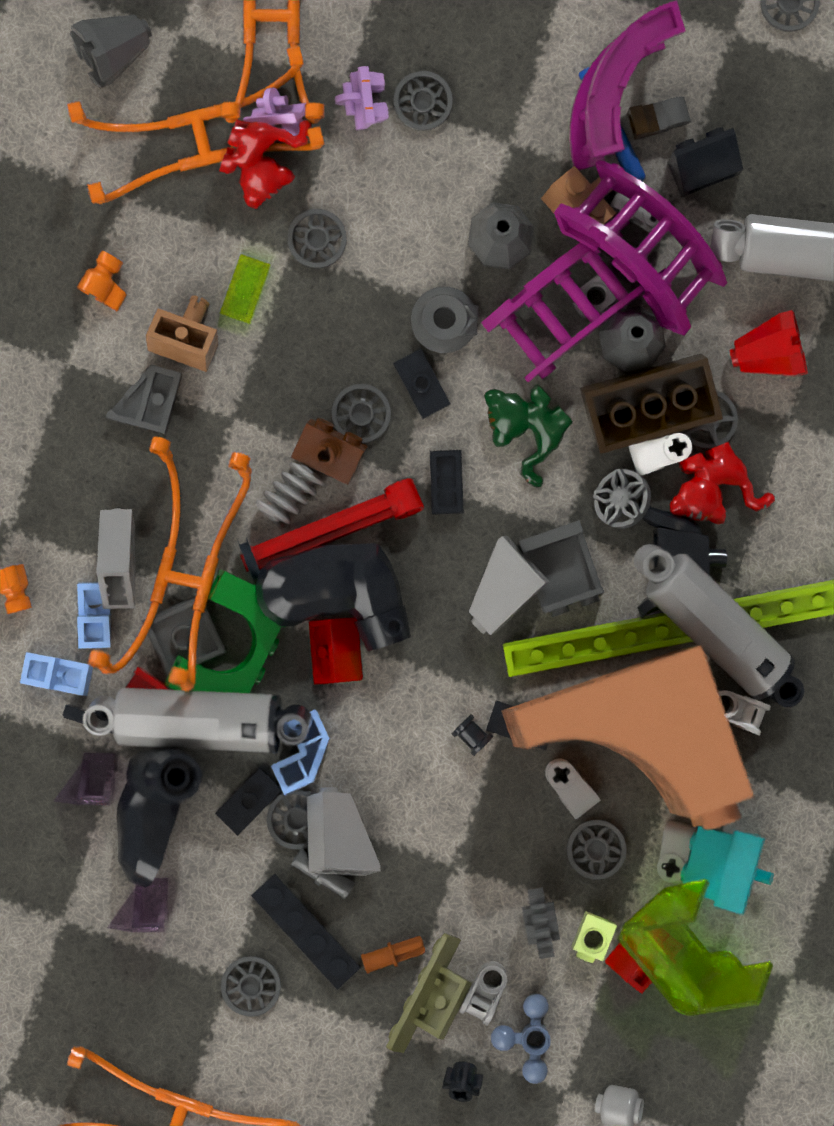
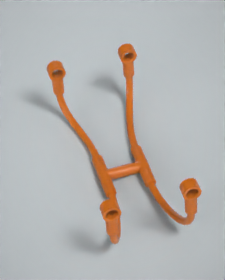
M243 0V42L246 44L242 78L235 102L221 103V117L225 118L228 123H234L237 118L241 117L240 109L249 83L253 60V46L256 43V22H287L288 44L290 47L298 46L300 44V0H288L287 9H256V0ZM299 69L294 75V80L300 102L306 103L305 118L311 124H317L320 119L325 118V105L322 103H309L301 70Z
M299 45L287 48L291 68L272 84L244 98L241 108L256 102L258 98H263L264 91L267 88L274 87L279 89L298 72L304 64ZM80 101L67 104L72 123L76 122L93 129L113 132H141L168 127L173 129L191 124L199 155L179 159L177 163L152 171L106 195L101 182L89 184L88 190L92 203L103 204L110 202L149 181L174 171L180 170L183 172L222 162L226 154L227 148L211 151L204 125L206 120L221 117V104L167 117V120L142 124H113L90 120L86 118ZM320 126L307 129L310 143L293 148L285 143H273L265 152L311 151L320 149L324 145Z
M153 437L149 451L158 455L168 467L173 507L168 546L164 548L150 598L152 603L135 641L116 664L112 665L109 662V654L95 650L91 651L88 664L98 668L104 674H114L120 671L133 658L146 638L159 604H162L168 583L195 588L198 590L192 608L194 614L189 639L188 671L172 668L169 678L170 683L179 685L183 691H190L194 688L196 679V652L200 619L202 613L205 612L219 561L217 557L229 527L248 492L252 470L249 466V456L237 452L232 453L229 467L238 471L239 475L243 478V482L217 534L211 553L207 556L201 577L171 571L177 552L175 547L180 523L179 480L173 461V454L169 449L171 442L161 437Z
M73 1047L67 1063L68 1066L80 1069L86 1057L127 1084L155 1096L156 1100L176 1106L169 1126H183L188 1111L207 1118L212 1116L222 1120L251 1125L300 1126L298 1122L223 1112L213 1109L212 1105L160 1087L156 1089L131 1077L84 1047ZM69 1123V1124H63V1125H59V1126H118V1125L102 1124V1123Z

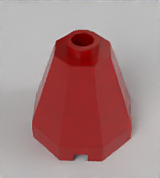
M793 310L777 314L734 341L735 348L730 349L733 367H740L742 373L790 377L808 374L805 354L800 340L801 336Z

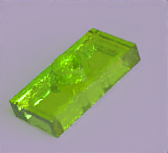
M240 254L220 310V315L250 325L271 264Z

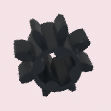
M460 1061L455 1063L453 1068L447 1067L442 1088L449 1089V1096L453 1100L468 1102L472 1099L473 1095L479 1096L483 1075L477 1074V1067L474 1064Z

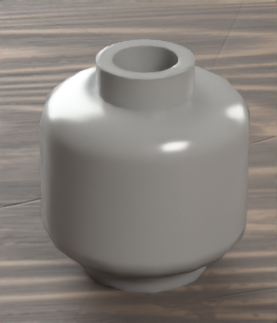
M610 1085L606 1088L604 1094H598L595 1113L600 1114L601 1122L605 1126H634L641 1122L644 1099L639 1098V1094L635 1089Z

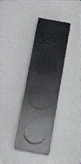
M276 874L272 875L251 895L337 990L361 968Z

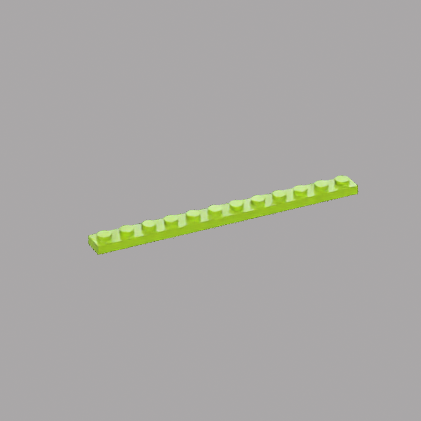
M834 580L746 596L734 600L762 628L834 614ZM658 613L645 616L642 619L638 617L503 643L508 676L512 677L693 642V640L666 614Z

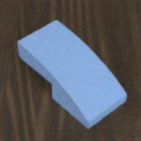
M98 582L78 583V649L110 648L111 609H103V605H101ZM91 605H101L97 608L89 607Z
M26 652L20 683L87 696L93 666L86 663Z

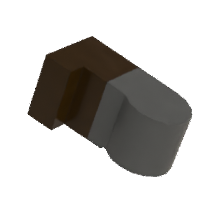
M684 97L670 98L644 106L641 104L629 107L627 112L634 140L667 132L670 129L685 126L691 122Z

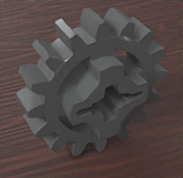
M543 887L528 890L530 906L522 907L528 945L537 943L539 959L555 957L552 941L560 940L554 902L545 903Z

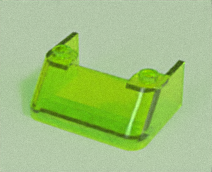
M707 879L661 889L623 924L619 934L620 943L669 1004L677 1012L687 1016L760 1005L773 968L771 961L743 966L740 960L729 951L709 953L687 925V923L696 921L709 886Z

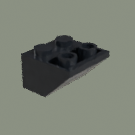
M719 127L705 134L706 138L694 142L692 138L676 145V150L672 152L667 163L681 197L740 175L743 171V166L733 128L724 131L723 127Z

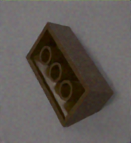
M701 353L580 388L587 418L600 454L723 419L709 361Z

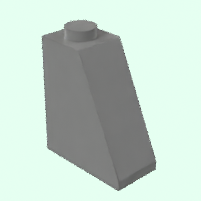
M115 508L112 510H100L96 574L103 609L135 608V524L132 509Z
M507 535L498 539L469 610V613L474 617L471 622L483 634L485 632H488L490 635L495 634L550 582Z
M324 787L319 789V793L308 796L309 873L366 876L380 872V863L351 793H338V788Z

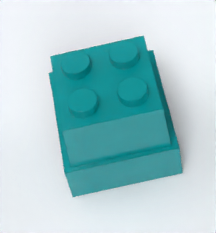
M698 826L697 832L695 831L690 839L689 849L692 851L689 861L684 864L681 871V881H683L681 889L714 900V906L744 915L753 881L771 885L774 879V873L757 868L765 838L758 834L734 830V834L717 829L704 830L703 827Z

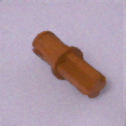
M416 936L395 944L388 942V946L361 954L366 973L369 974L372 971L393 964L397 967L399 962L423 955L425 953V946L422 938Z

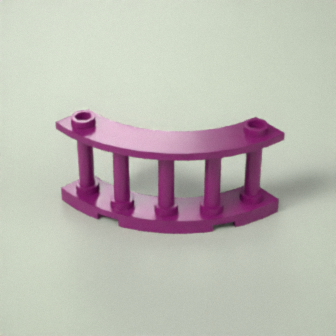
M677 0L661 5L633 22L597 56L584 75L572 107L569 136L573 166L579 171L595 167L598 159L605 162L604 156L620 152L624 149L620 127V101L623 90L626 88L630 76L640 60L666 48L664 41L686 32Z
M598 159L595 165L601 182L580 207L572 208L561 203L554 211L561 233L581 242L595 252L598 248H601L612 256L614 260L611 264L630 282L637 280L644 288L646 293L643 298L651 308L660 327L685 336L691 328L686 315V308L708 281L722 287L727 284L722 270L723 265L717 260L709 245L694 226L664 197L641 180L627 173L620 165L616 163L609 164ZM611 189L629 198L630 200L610 224L603 225L589 216ZM642 207L659 222L637 248H633L619 237V232L636 211ZM667 231H669L680 243L682 250L663 273L659 274L647 261V256ZM691 260L697 276L680 297L677 298L671 290V282L687 262Z
M628 221V222L626 223V225L621 229V231H622L628 224H630L629 221ZM620 231L619 237L622 238L624 235ZM580 242L523 286L524 289L514 298H509L481 322L488 332H491L498 326L503 330L506 328L533 362L536 368L524 377L527 382L538 375L542 380L557 369L554 363L607 320L646 293L641 285L631 293H628L598 255L600 253L599 250L595 252ZM582 260L585 264L589 263L619 301L602 315H600L571 278L572 273L570 269ZM664 268L663 270H661V271L659 272V274H662L663 271H664L666 268ZM553 282L557 286L560 284L590 322L588 326L573 338L542 300L544 296L541 292ZM525 305L528 308L532 307L562 345L547 359L516 321L518 317L515 313Z

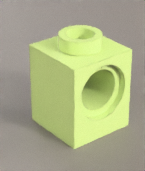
M585 911L571 946L573 950L577 951L576 957L590 963H594L595 959L603 961L616 930V923ZM590 931L601 933V942L595 947H589L584 943L585 935Z

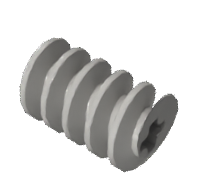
M291 462L289 466L293 474L284 471L281 473L285 483L282 484L274 481L272 484L276 493L267 490L264 492L268 502L265 503L260 500L255 502L258 509L281 530L280 521L287 524L292 522L288 512L297 515L300 513L296 505L297 502L304 505L309 503L304 494L309 493L314 496L317 494L313 484L325 485L303 463L299 465Z

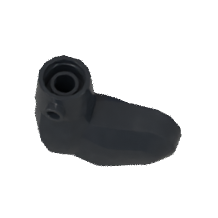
M378 544L318 546L294 555L270 560L259 572L255 586L257 603L264 615L279 626L294 627L318 615H332L349 611L357 620L354 624L367 651L392 645L411 637L405 605L403 606L398 579L389 558Z
M159 747L137 752L128 763L126 784L117 805L118 862L128 881L144 888L150 886L158 874L182 801L191 798L198 791L203 776L200 766L195 759L181 750Z

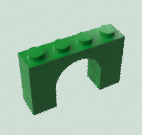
M219 568L212 583L208 599L239 613L246 620L252 636L251 647L245 659L234 668L228 670H211L196 663L195 686L190 691L250 693L253 685H258L261 682L265 673V668L262 666L267 656H272L279 644V639L276 637L281 627L285 628L286 626H279L264 615L257 603L255 585ZM178 655L172 668L188 671V659ZM170 670L164 684L171 689L182 690L179 685L169 682Z

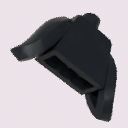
M639 500L638 506L640 509L642 501ZM649 506L643 520L657 528L653 530V545L665 550L672 557L678 554H687L709 576L710 568H726V549H709V537L702 534L701 528L697 523L686 516L673 515L669 511ZM659 556L653 557L654 569L659 564ZM648 597L637 607L641 619L654 611L660 610Z

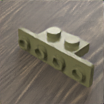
M444 933L435 942L432 949L433 955L428 965L419 973L418 984L413 994L405 1001L403 1006L404 1012L399 1022L392 1027L389 1033V1041L386 1045V1048L389 1050L404 1053L417 1027L438 1039L444 1040L473 983L447 968L461 942L460 938Z

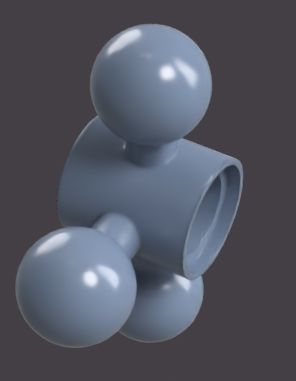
M531 994L524 1000L523 1010L530 1018V1023L522 1029L521 1033H515L509 1026L500 1025L491 1034L492 1045L500 1051H507L515 1044H522L524 1050L530 1054V1059L523 1065L522 1073L524 1078L533 1084L542 1082L547 1076L548 1068L546 1063L541 1060V1054L548 1050L551 1042L548 1030L541 1024V1018L547 1014L549 1007L548 1001L541 994ZM540 1031L543 1033L544 1041L539 1046L529 1045L526 1039L530 1032Z

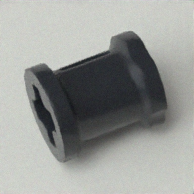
M472 714L451 733L454 737L458 736L471 749L470 753L473 756L494 737L491 733L486 734L476 724Z

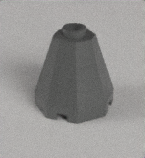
M135 15L81 20L71 25L72 31H70L80 60L84 58L88 67L94 70L89 72L88 75L100 89L112 84L149 47V37L152 36L147 22L144 19L140 20Z
M492 202L471 218L468 246L483 266L510 270L531 253L534 226L519 206ZM500 227L505 228V232H500L498 229Z
M641 306L623 308L607 320L599 331L603 358L623 373L651 368L666 347L663 327H660L653 314ZM636 331L639 333V337L634 338L631 333Z

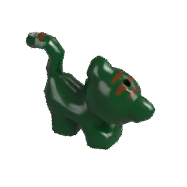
M538 383L530 391L531 402H526L517 393H504L497 389L488 390L484 397L489 407L487 414L490 428L493 431L492 441L496 447H504L510 444L514 438L523 435L527 429H531L534 433L538 450L522 461L521 475L529 485L536 488L543 485V478L537 475L533 468L544 462L550 453L558 449L565 431L573 421L559 405L552 410L547 406L552 399Z

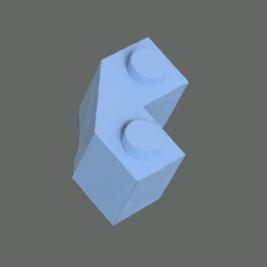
M316 709L310 712L312 715V725L307 737L303 742L297 744L300 752L271 765L285 796L314 783L329 743V736ZM293 719L287 722L291 729L300 730L302 728L297 720Z

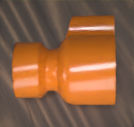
M101 251L96 260L97 266L89 268L85 272L77 288L87 295L89 293L96 297L95 300L118 311L127 294L113 281L112 276L119 272L124 263L113 255Z
M24 564L0 570V594L6 596L7 600L4 604L7 614L32 608L30 598L25 595V589L28 587L29 582Z

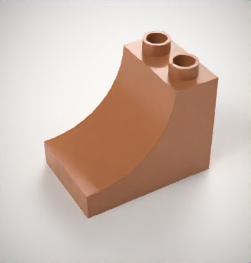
M702 646L681 648L502 710L514 747L530 748L542 743L565 739H580L605 746L621 754L645 773L663 797L669 812L690 818L693 827L703 825L704 830H709L742 818L737 802L754 797Z

